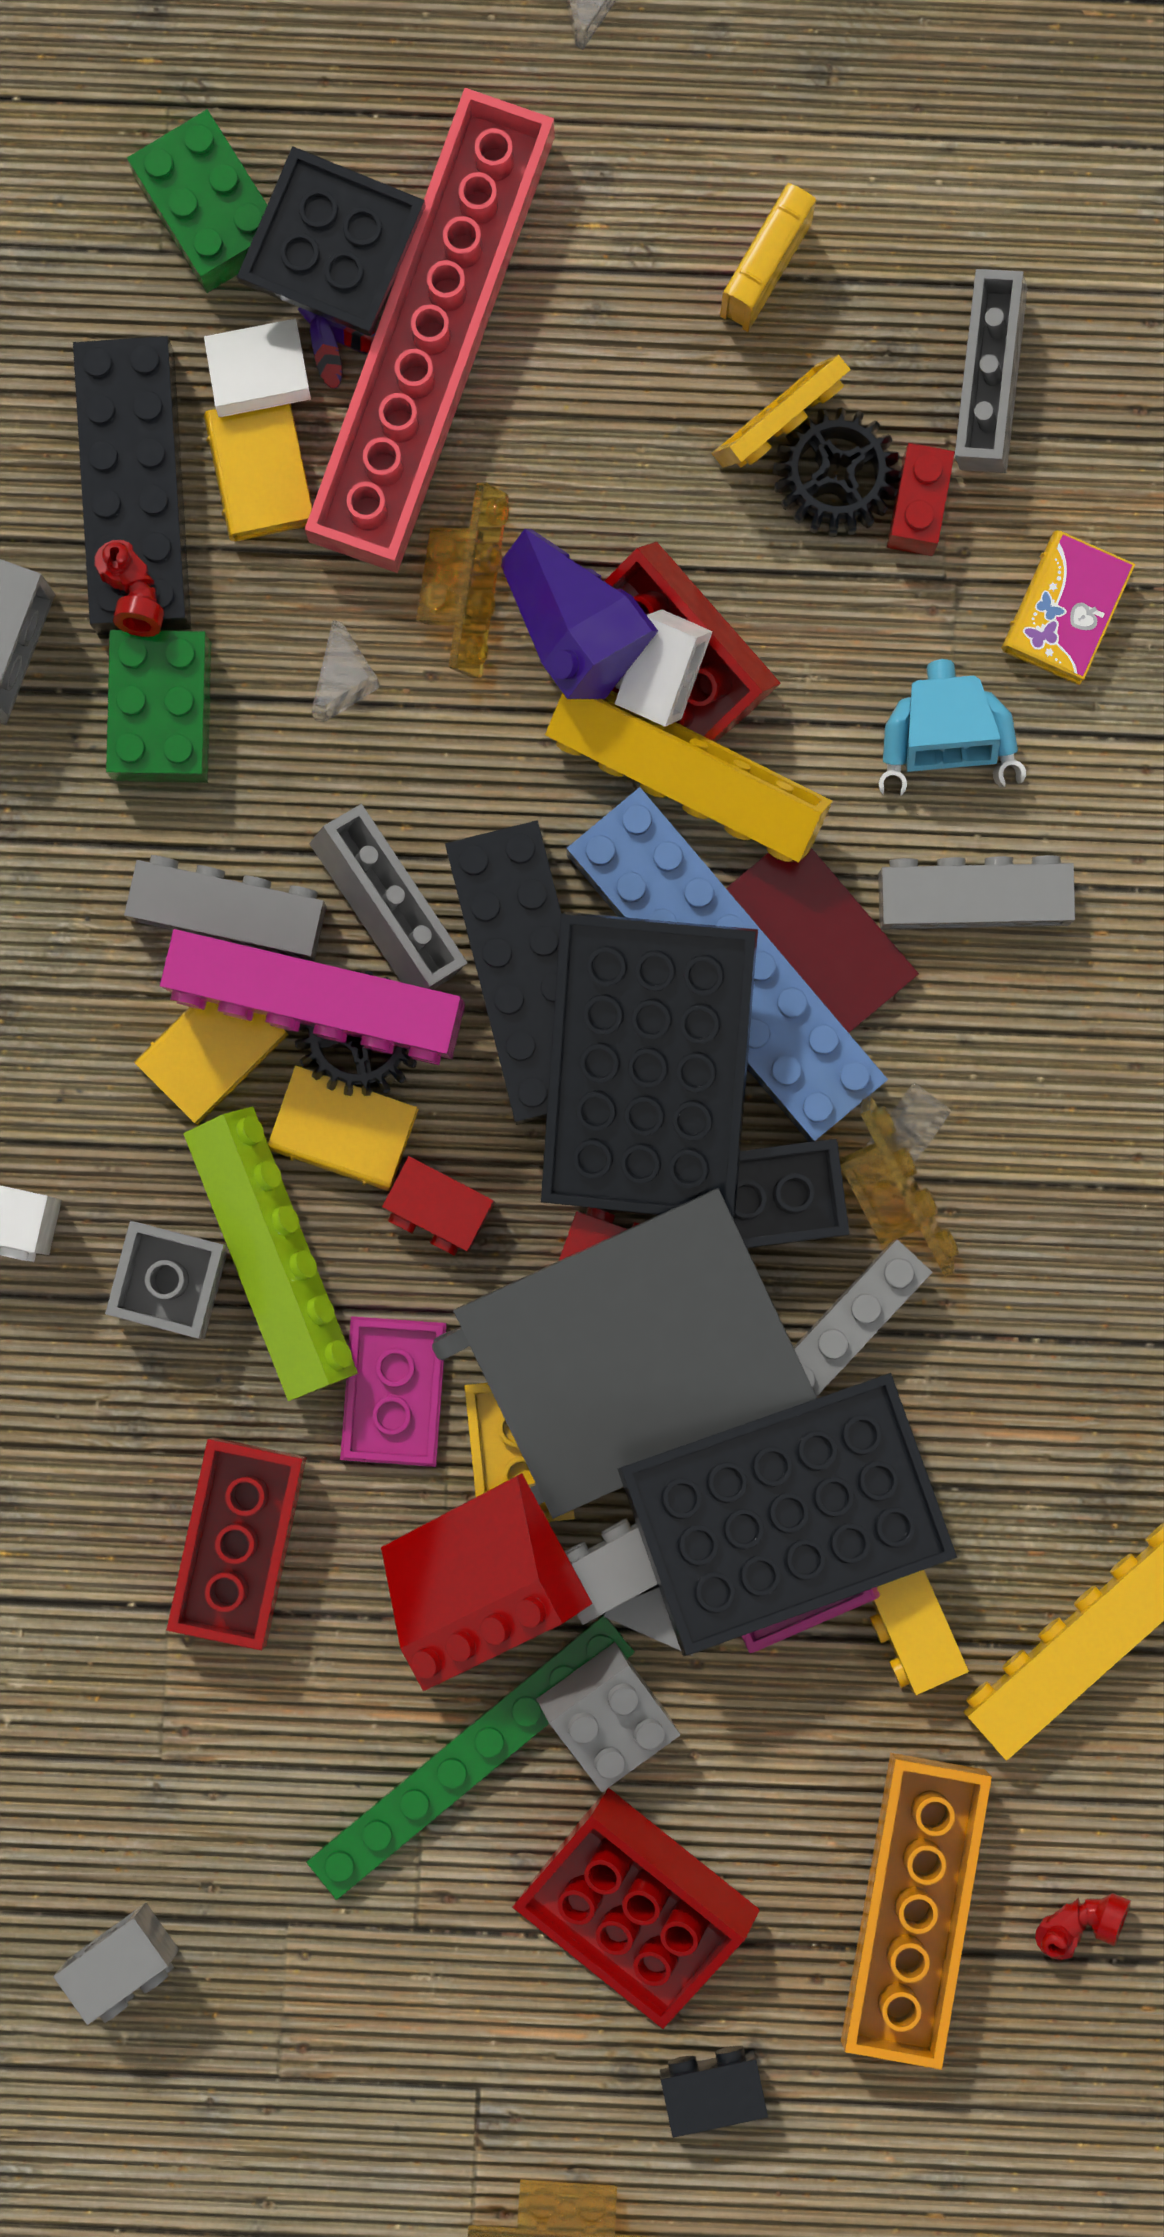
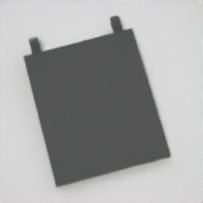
M719 1188L454 1309L453 1312L461 1327L437 1336L432 1344V1349L439 1360H444L469 1346L471 1347L535 1483L529 1484V1487L539 1505L545 1502L553 1519L622 1488L623 1484L618 1468L817 1399Z

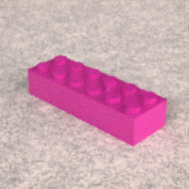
M173 929L160 982V987L171 992L170 1000L176 1001L180 1005L205 1010L206 1003L211 1002L219 1004L218 1011L224 1015L252 1021L253 1013L266 1015L265 1022L269 1023L270 1026L299 1032L300 1024L313 1026V1034L320 1038L346 1043L347 1035L362 1038L360 1045H363L364 1048L387 1054H393L394 1046L409 1049L408 1056L411 1059L434 1065H440L441 1057L453 1058L466 1004L461 996Z

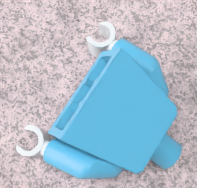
M939 659L929 663L926 668L928 679L917 680L912 683L911 697L904 698L898 702L885 725L883 762L887 764V772L880 777L878 783L880 792L884 795L883 783L886 777L895 775L902 781L900 796L903 795L907 788V780L901 773V765L906 764L907 772L993 765L997 764L998 756H1000L1001 762L997 764L993 771L995 783L999 787H1005L1003 772L1007 766L1014 768L1017 783H1022L1026 777V769L1021 762L1016 761L1014 758V753L1018 751L1012 713L992 692L984 691L981 680L974 675L956 677L954 662L951 660Z

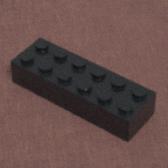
M168 336L73 342L90 625L97 635H109L110 630H120L114 624L113 617L118 599L127 596L128 593L124 590L115 589L101 580L95 567V555L98 549L105 543L112 540H124L133 545L134 552L147 565L148 574L154 580V584L150 587L156 588V601L164 609L160 631L191 629L173 347Z
M536 820L445 843L516 1125L547 1118L562 914L539 823Z

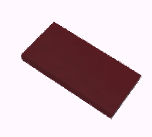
M812 848L799 863L794 860L790 862L783 861L767 853L726 888L848 1033L919 975Z

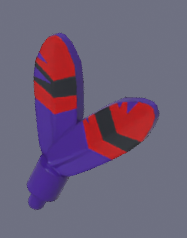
M299 307L298 311L310 324L312 347L319 375L327 386L331 389H336L341 384L343 376L342 361L337 343L355 351L368 354L375 332L373 331L370 337Z

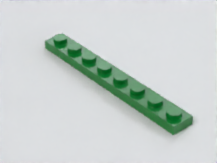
M602 1615L306 1861L336 1900L549 1724L537 1701L538 1697L614 1642L627 1659L635 1653L634 1649L608 1618Z

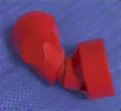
M112 540L105 543L98 549L95 555L96 570L103 582L115 589L124 590L128 593L127 596L121 597L117 601L113 617L114 624L120 630L135 636L151 637L159 634L164 617V609L156 601V588L150 587L154 584V580L148 574L147 565L136 555L133 545L129 542Z
M1112 1893L1102 1899H1086L1082 1904L1079 1898L1071 1904H1065L1053 1915H1049L1041 1921L1035 1933L1037 1945L1044 1954L1053 1959L1063 1960L1072 1958L1082 1938V1933L1088 1925L1092 1927L1097 1940L1115 1946L1124 1926L1131 1900Z

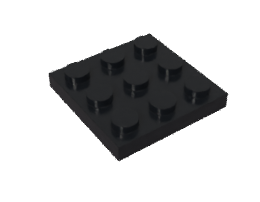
M292 146L237 275L238 282L371 337L426 207L425 200Z

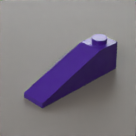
M524 529L500 561L502 570L541 663L567 699H606L658 632L633 596L622 589L613 588L601 580L600 574L592 569L583 568L571 560L567 552L532 529Z

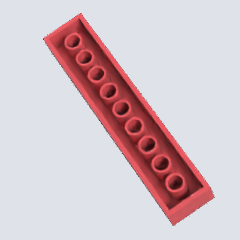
M464 88L424 198L426 207L396 275L304 530L310 543L398 573L555 138L554 118Z

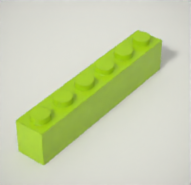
M254 1107L222 1114L183 1133L287 1400H294L358 1374L352 1359L351 1350L344 1339L334 1313V1307L328 1298L317 1270L316 1261L309 1250L299 1224L298 1215L293 1209L282 1181L281 1172L275 1163L264 1135L263 1126L258 1120Z

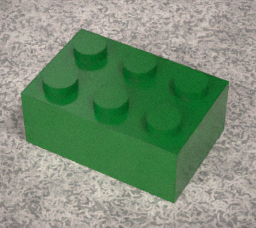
M206 109L127 157V160L137 183L205 292L208 293L238 275L265 212L267 203L212 115Z
M110 630L106 773L113 781L208 783L211 641L206 632L160 631L155 636L141 637L122 630Z

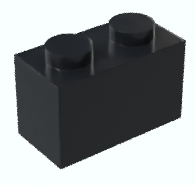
M730 2046L717 2050L715 2052L716 2058L697 2061L696 2056H683L668 2061V2068L659 2069L673 2138L768 2118L754 2049L744 2051L743 2046Z

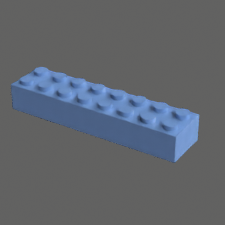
M640 787L566 848L567 857L618 917L758 929L747 1070L808 1142L816 1141L888 1080Z

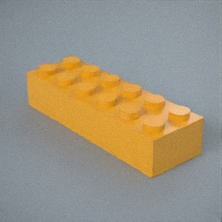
M890 1752L841 2036V2043L846 2053L942 2070L992 1776L985 1769Z

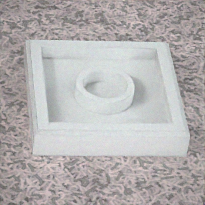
M296 318L204 336L218 418L311 400Z

